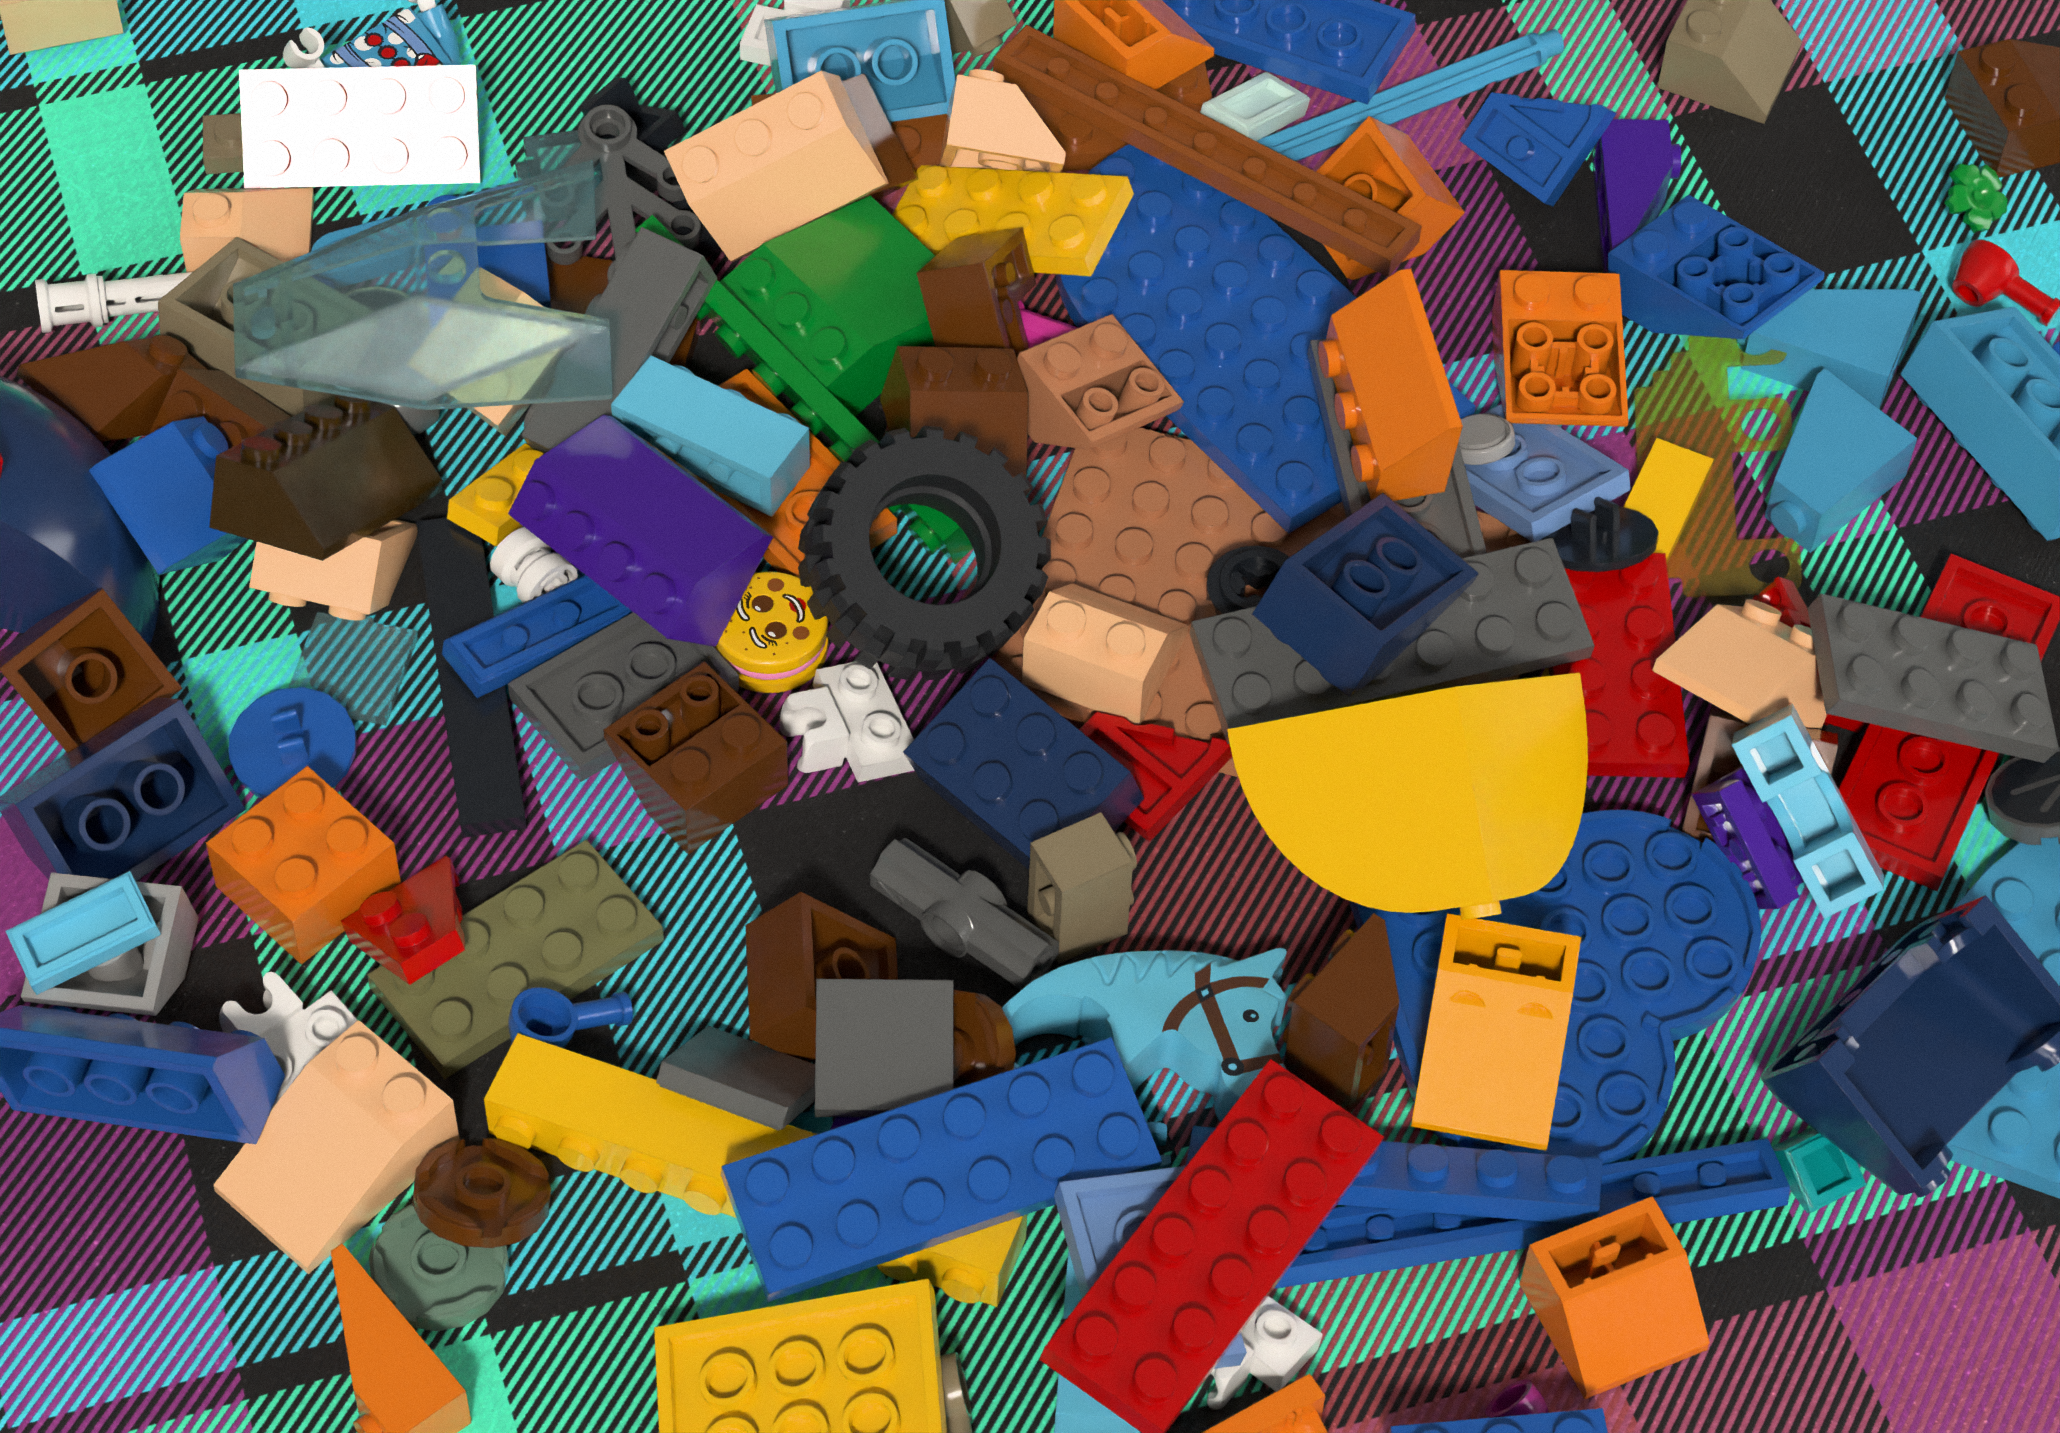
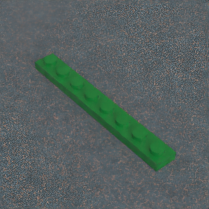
M653 215L635 229L637 234L640 228L643 227L682 245ZM716 280L695 318L701 321L708 316L719 327L714 331L716 337L736 359L746 354L757 365L752 370L755 377L775 397L784 392L795 403L790 409L793 415L804 426L808 427L814 436L822 431L834 443L829 449L840 462H846L857 447L870 439L880 443ZM903 504L887 508L892 514L900 509L913 522L908 526L910 533L931 555L940 549L954 564H957L973 549L964 531L956 522L940 511L917 504Z

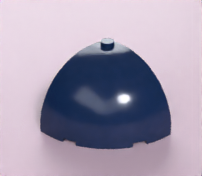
M0 376V454L3 458L0 478V628L23 634L41 619L102 587L149 646L159 614V574L89 472V469L96 463L112 454L84 424L65 409L33 389Z

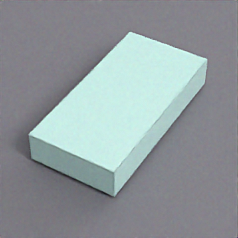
M1264 72L1203 103L1200 113L1254 141H1258L1305 116L1310 98L1272 74Z

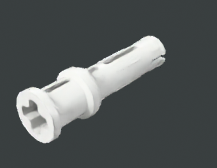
M193 272L103 281V276H96V273L87 274L84 281L47 284L45 279L35 280L42 333L52 332L53 326L91 322L93 327H103V323H109L108 317L159 312L158 300Z

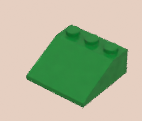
M871 195L763 243L720 281L854 417L882 393L897 346H935L917 277V272L931 261L935 255Z

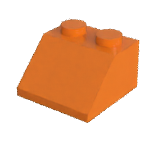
M1370 116L1316 171L1422 226L1419 243L1402 262L1425 254L1465 213L1408 134ZM1324 245L1346 278L1355 280L1377 272Z

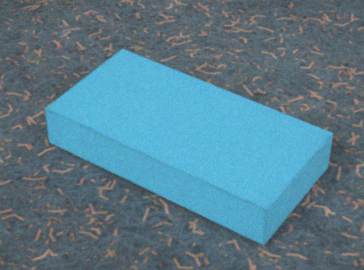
M130 871L6 930V934L23 971L36 995L161 935Z

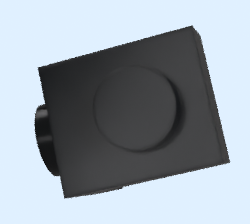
M615 77L582 105L584 117L590 110L600 105L620 107L635 122L637 139L661 155L665 154L664 151L668 149L670 143L686 131L677 111L639 105L626 78ZM605 134L600 136L599 138L613 139L616 138V136L611 134Z

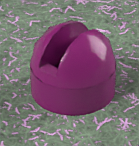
M1524 1379L1509 1385L1499 1392L1488 1404L1485 1414L1488 1418L1548 1413V1408L1544 1397L1531 1380Z

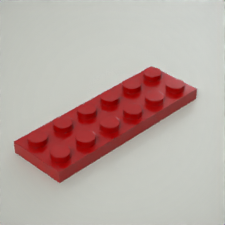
M1950 554L1921 617L2035 644L2038 647L2040 662H2042L2060 622V596L1957 555ZM1869 724L1838 790L1879 867L1938 892L2000 753Z
M1270 1059L1049 1340L1039 1360L1140 1432L1166 1433L1377 1152L1384 1136Z

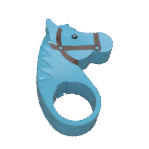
M1275 948L1240 961L1202 952L1170 950L1134 951L1095 956L1061 966L1033 980L1012 997L1002 1009L1012 1026L1015 1046L1027 1038L1041 1034H1062L1073 1038L1081 1035L1083 1036L1081 1041L1087 1045L1112 1037L1133 1090L1155 1071L1161 1068H1169L1194 1089L1213 1096L1215 1113L1221 1122L1270 1059L1286 1069L1274 1043L1272 1033L1273 1028L1281 1025L1287 999L1278 985L1282 977L1283 969L1281 967L1285 962L1287 951L1283 948ZM1014 1063V1069L1019 1068V1066L1016 1063Z

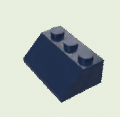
M159 697L151 700L0 796L1 814L26 855L48 880L51 873L114 879L130 871L135 881H137L246 810L181 699Z

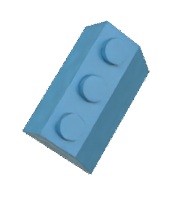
M892 0L764 19L776 93L819 71L839 75L841 81L865 74L889 122L947 114L949 99L956 80L944 0Z

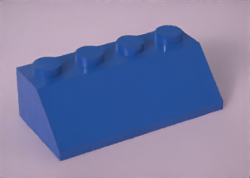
M19 1005L0 1012V1092L11 1109L15 1111L256 1145L285 1078V1074L265 1038L245 1030H234L230 1033L202 1030L185 1022H172L169 1025L142 1022L128 1015L118 1013L111 1014L108 1017L82 1014L59 1005L51 1006L48 1009Z

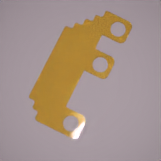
M1689 336V350L1687 352L1673 353L1670 356L1671 368L1669 370L1655 371L1651 387H1638L1634 390L1638 475L1656 438L1714 459L1707 481L1667 563L1668 578H1680L1683 584V594L1687 597L1760 594L1771 583L1762 582L1752 575L1749 567L1750 561L1756 553L1766 549H1773L1782 552L1788 558L1790 570L1784 579L1793 581L1798 589L1802 583L1799 545L1794 540L1789 538L1737 540L1732 453L1777 451L1787 448L1793 435L1791 407L1787 401L1781 398L1729 400L1727 367L1778 364L1786 358L1787 353L1771 349L1762 355H1749L1738 347L1736 339ZM1755 409H1768L1779 417L1781 428L1775 437L1765 441H1756L1744 434L1741 428L1743 417Z

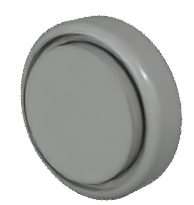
M1473 414L1461 419L1463 428L1459 438V445L1464 464L1481 465L1492 463L1504 458L1513 450L1515 446L1514 428L1506 419L1494 414Z

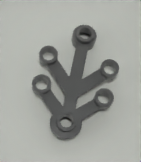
M600 105L590 110L578 128L580 147L555 174L546 176L540 182V205L549 214H565L574 206V188L599 163L603 180L563 224H558L549 230L546 236L549 258L560 265H570L578 261L583 252L582 240L608 212L616 261L623 246L633 242L636 237L632 210L646 219L653 215L684 247L691 250L694 249L701 239V223L699 218L690 211L676 209L626 175L624 160L656 178L657 191L662 198L673 202L684 200L685 196L680 185H670L665 182L670 177H676L668 159L637 139L635 122L620 107ZM605 134L616 136L613 139H602L599 137ZM553 190H561L566 193L564 197L559 199L551 198L547 194ZM685 226L692 229V232L687 235H679L673 230L677 227ZM561 240H569L574 243L572 247L567 249L555 246ZM615 261L611 263L608 269V284L614 275Z

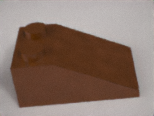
M2006 39L1958 51L1945 95V101L1985 165L1995 170L1998 178L2060 163V47Z

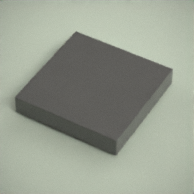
M817 979L815 1117H871L953 1090V980Z
M707 1026L662 1061L656 1083L665 1089L779 1131L785 1128L815 1101V1064Z

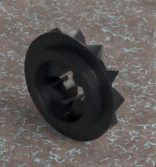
M1244 546L1222 555L1212 565L1207 577L1206 600L1211 601L1214 605L1216 616L1257 606L1262 598L1256 594L1248 598L1245 597L1246 586L1250 585L1256 590L1263 587L1268 588L1285 560L1290 558V556L1265 546Z

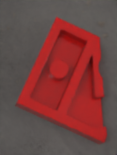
M1096 712L1079 729L1131 772L1144 800L1124 822L1148 842L1232 758L1230 744H1227L1223 739L1212 737L1211 743L1176 736L1175 729L1151 723L1135 725L1126 718Z
M444 856L388 892L377 893L367 898L361 904L359 910L341 920L347 937L352 944L408 985H411L465 950L464 932L460 926L463 920L462 906L455 887L460 886V881L451 859Z

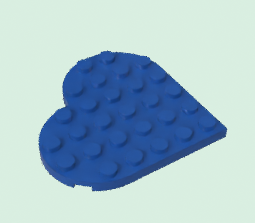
M1603 810L1582 813L1574 844L1557 875L1537 892L1500 900L1502 914L1477 918L1581 937L1547 1150H1538L1432 1130L1446 1146L1603 1159V1165L1627 1161L1650 1140L1664 1117L1673 1089L1675 1078L1673 1041L1696 1034L1711 1026L1736 1004L1751 979L1759 954L1761 921L1753 891L1748 881L1743 880L1741 877L1743 873L1734 862L1730 863L1714 842L1706 837L1702 843L1690 835L1670 827L1672 819L1651 813L1631 810ZM1349 901L1358 930L1373 913L1385 920L1400 1001L1393 1041L1408 1089L1415 1104L1447 913L1461 916L1460 908L1404 913L1374 909Z

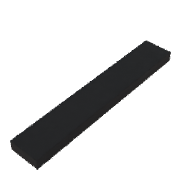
M447 517L416 521L462 838L527 829L505 685L477 698L442 655L444 640L494 617L482 538L448 520Z

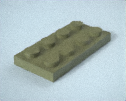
M586 839L463 915L460 926L464 932L465 950L411 985H408L384 966H380L367 975L372 992L441 1076L446 1079L510 1038L508 1029L509 1012L515 998L520 993L531 988H548L561 993L571 1000L663 942V926Z

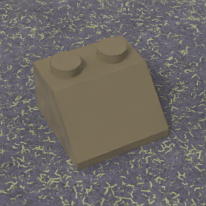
M1687 0L1667 39L1657 88L1765 124L1799 54L1802 41L1771 0Z

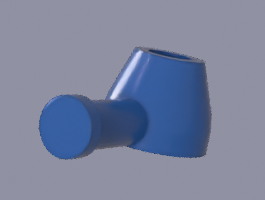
M531 988L520 993L515 998L510 1009L508 1029L511 1045L517 1033L564 1048L576 1030L610 1024L617 1026L629 1025L633 1019V1008L626 992L613 993L610 998L572 1004L568 998L555 990Z

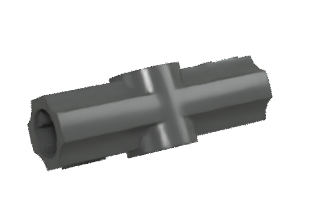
M907 838L901 841L894 839L881 852L876 866L870 873V886L918 918L926 935L943 952L958 958L968 953L1021 990L1033 980L1047 974L1054 960L1059 955V942L1008 908L1002 892L987 877L971 870H967L960 875Z

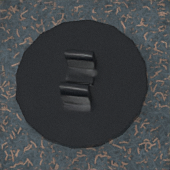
M1596 497L1594 500V511L1588 513L1575 508L1572 512L1570 524L1541 539L1553 538L1564 568L1573 571L1604 572L1624 569L1643 562L1655 552L1659 540V531L1653 520L1639 511L1624 508L1601 497Z

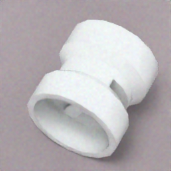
M525 527L509 534L497 546L490 561L491 571L506 586L517 587V597L523 603L578 578L577 569L558 553H551V547Z

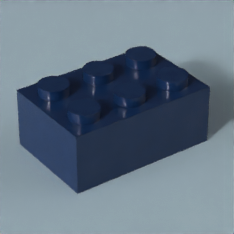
M991 658L984 663L903 751L918 777L1028 870L1030 866L1031 842L1100 812L1115 832L1144 800L1134 777L1127 768Z

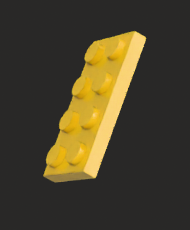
M921 165L916 171L918 180L908 185L892 216L935 256L959 237L1023 227L1034 273L1092 276L1134 193L1128 176Z

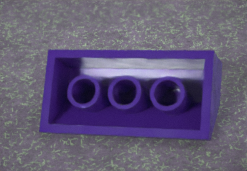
M604 414L534 461L508 513L513 519L667 639L714 647L717 646L773 538L772 535L615 418Z

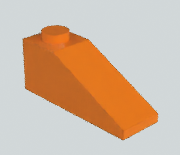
M343 1243L331 1250L353 1390L360 1417L353 1422L356 1432L458 1433L471 1424L467 1394L462 1385Z

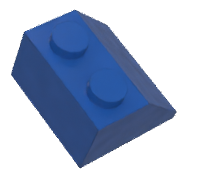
M204 416L172 421L96 463L89 469L104 495L159 575L220 561L247 540L240 536L209 528L216 455L228 450V443L220 430L207 422Z

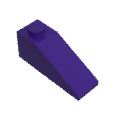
M1613 119L1594 146L1592 164L1603 273H1608V253L1657 218L1665 204L1670 179H1678L1680 176L1681 147L1680 144H1671L1669 120Z

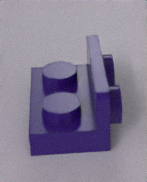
M1740 767L1692 793L1717 846L1730 863L1734 862L1743 873L1741 876L1743 880L1748 881L1755 896L1758 909H1779L1800 897L1795 887L1803 883L1804 880L1793 861L1794 855L1790 844L1766 801L1762 803L1744 767Z

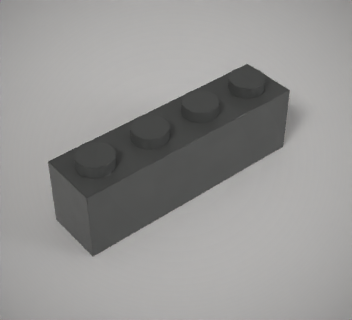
M643 227L640 228L633 242L623 246L616 258L614 275L603 294H598L592 299L586 310L584 327L573 346L566 347L560 354L554 369L555 377L543 398H538L532 403L526 414L524 431L521 436L531 448L545 454L603 414L612 416V402L650 355L667 363L670 362L717 280V276L703 255Z

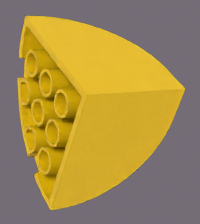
M1580 673L1456 686L1227 729L1235 769L1243 792L1254 815L1268 837L1291 863L1318 885L1341 898L1365 907L1404 913L1429 912L1459 907L1461 920L1502 914L1500 900L1537 892L1557 875L1571 851L1579 829L1584 807L1588 767L1586 711Z

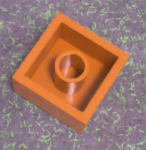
M308 766L206 842L216 887L301 965L345 931L341 920L359 910L361 904L367 898L377 893L388 892L401 884L394 842Z

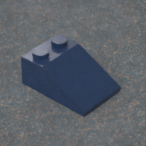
M1382 493L1285 560L1252 615L1269 628L1279 641L1289 645L1317 669L1327 682L1338 687L1350 697L1380 675L1474 582L1479 573Z

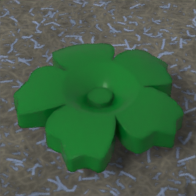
M1958 164L1949 173L1956 185L1948 189L1949 196L1944 204L1949 207L1950 214H1959L1966 211L1963 221L1971 227L1973 233L1988 230L1992 221L1999 219L2007 212L2008 200L2003 193L1997 191L2002 188V183L1996 171L1988 165L1978 169L1974 164Z

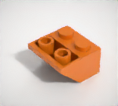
M1054 0V39L1154 90L1214 56V47L1162 0Z
M1653 1196L1529 1245L1520 1286L1584 1399L1708 1350L1710 1342L1687 1253Z

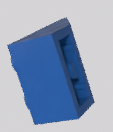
M1691 195L1683 198L1608 253V273L1620 274L1622 315L1652 333L1745 339L1824 279V272Z

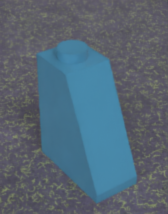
M1810 289L1745 339H1737V343L1746 345L1741 369L1810 392L1817 374L1826 368L1880 409L1912 332L1923 293L1912 289Z
M1826 368L1823 369L1815 378L1774 479L1765 518L1773 523L1774 527L1782 535L1792 538L1811 553L1906 477L1917 438Z

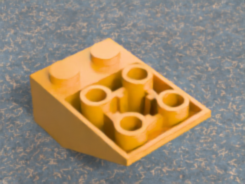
M1447 913L1411 1127L1538 1150H1547L1574 991L1581 937L1477 918L1461 920L1460 915Z

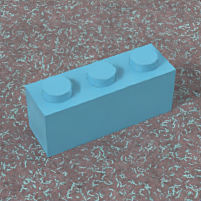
M650 355L611 404L613 418L709 483L715 491L771 517L810 467L808 427L800 424L788 414L771 411L748 400L744 395L735 390L723 389L695 376L683 366L671 365Z

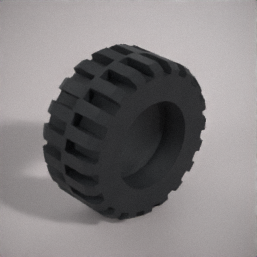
M923 426L915 437H910V433L905 427L887 432L880 443L870 439L857 447L846 462L842 461L815 498L807 513L809 519L801 530L798 549L805 553V558L798 566L800 584L804 587L811 586L813 595L808 600L807 605L815 620L826 616L833 625L826 636L838 648L846 641L857 648L859 653L854 661L871 669L877 661L889 664L888 676L907 680L914 671H921L925 681L944 679L953 669L962 674L977 667L987 656H993L1020 629L1034 611L1033 604L1043 594L1048 579L1047 574L1042 571V568L1051 559V540L1039 535L1040 530L1048 521L1042 504L1037 503L1030 506L1026 496L1033 489V486L1023 472L1013 478L1003 467L1009 458L994 447L987 455L975 448L978 437L960 431L954 440L944 439L943 428L936 426ZM917 504L940 511L957 523L971 542L977 561V581L972 591L959 602L944 605L922 603L901 594L885 580L874 562L869 543L871 525L884 509L896 505Z

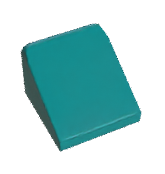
M1812 1127L1772 1146L1788 1180L1791 1192L1806 1213H1812L1867 1185L1858 1163Z

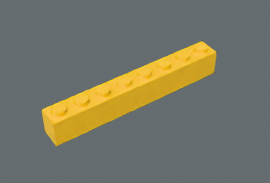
M517 1033L484 1098L489 1134L495 1135L497 1139L523 1147L526 1150L533 1148L554 1155L565 1165L578 1171L589 1172L594 1169L621 1178L626 1185L639 1192L654 1193L659 1191L682 1199L691 1208L707 1215L723 1213L736 1218L721 1177V1167L723 1165L817 1135L789 1124L778 1131L660 1087V1084H657L655 1079ZM1027 1215L876 1266L885 1275L900 1281L929 1279L931 1285L942 1288L948 1296L957 1301L971 1304L980 1301L998 1307L1026 1240Z

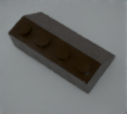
M352 389L339 390L335 395L316 405L307 406L304 411L285 421L276 422L273 427L253 437L245 438L242 443L216 455L209 528L324 561L441 493L443 480L394 407L373 402L372 396L363 391Z

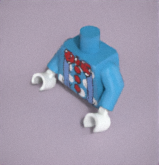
M408 0L411 3H417L421 12L416 14L408 7L322 57L321 61L319 57L324 50V41L320 33L312 28H304L299 35L302 45L307 48L309 54L301 52L292 40H289L283 51V59L291 69L461 65L459 43L443 4L436 5L435 0Z

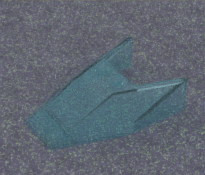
M593 160L409 211L233 283L236 378L422 410L612 399L611 340L608 318L494 299L486 296L481 291L477 246L596 240Z

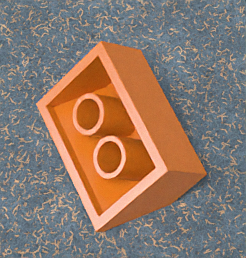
M1411 268L1397 271L1332 314L1326 340L1320 341L1318 345L1321 371L1325 378L1333 377L1337 390L1334 399L1337 422L1341 430L1349 429L1354 444L1351 448V463L1354 476L1358 483L1366 482L1371 501L1382 493L1392 501L1445 492L1463 428Z

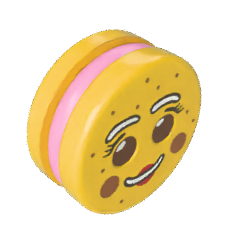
M781 572L754 573L717 646L714 647L739 675L740 687L759 693L786 692L807 683L815 676L816 669L822 668L829 646L828 637L826 636L828 633V618L824 616L821 619H814L807 605L808 600L813 595L811 586H801L800 578Z

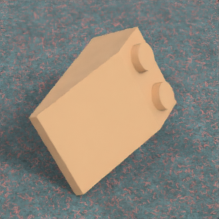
M358 1020L307 1063L270 1111L257 1144L245 1143L214 1183L215 1192L307 1274H310L331 1255V1250L341 1243L344 1244L415 1181L416 1168L429 1152L448 1142L460 1140L454 1102L440 1088Z

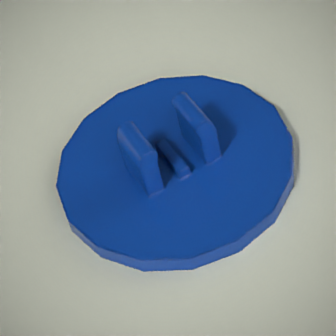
M306 687L278 689L256 699L238 716L229 735V761L240 784L262 799L266 798L306 766L311 768L333 788L347 775L356 755V730L345 707L327 693Z

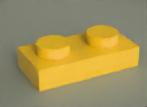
M524 443L450 498L447 519L497 547L509 534L523 527L508 513L534 461L544 453Z

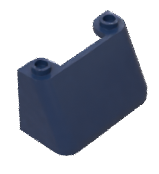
M1985 895L1931 917L1906 933L1764 1071L1761 1080L1781 1104L1899 1196L1914 1192L1918 1198H1921L1937 1189L1951 1174L1946 1165L1950 1162L1953 1153L1947 1144L2018 1072L2036 1065L2043 1072L2060 1063V986Z

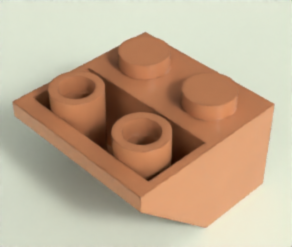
M1113 314L1020 352L1017 357L1028 391L1027 434L1036 443L1089 450L1176 412L1184 403Z

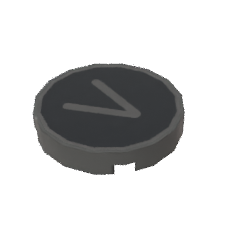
M2060 748L2045 763L2019 757L2006 761L1990 776L1985 789L1991 824L2005 837L2027 845H2042L2041 838L2058 837L2060 844Z

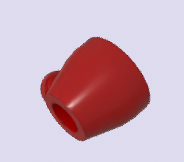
M1974 240L1963 252L1957 266L1952 288L1957 297L1966 304L1973 307H1981L2004 294L2040 319L2039 322L2046 327L2060 310V300L2057 297L2055 299L2051 298L2020 277L2019 268L2015 260L2000 246L1986 240Z

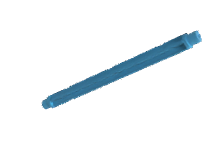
M1556 29L1539 35L1530 33L1376 93L1368 105L1356 101L1268 135L1256 142L1297 162L1343 144L1368 116L1391 125L1483 89L1486 85L1493 82H1501L1542 66L1547 62L1548 58L1561 54L1564 51L1563 38Z

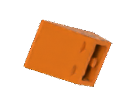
M1500 270L1492 309L1494 364L1504 418L1510 423L1627 427L1629 421L1620 274Z

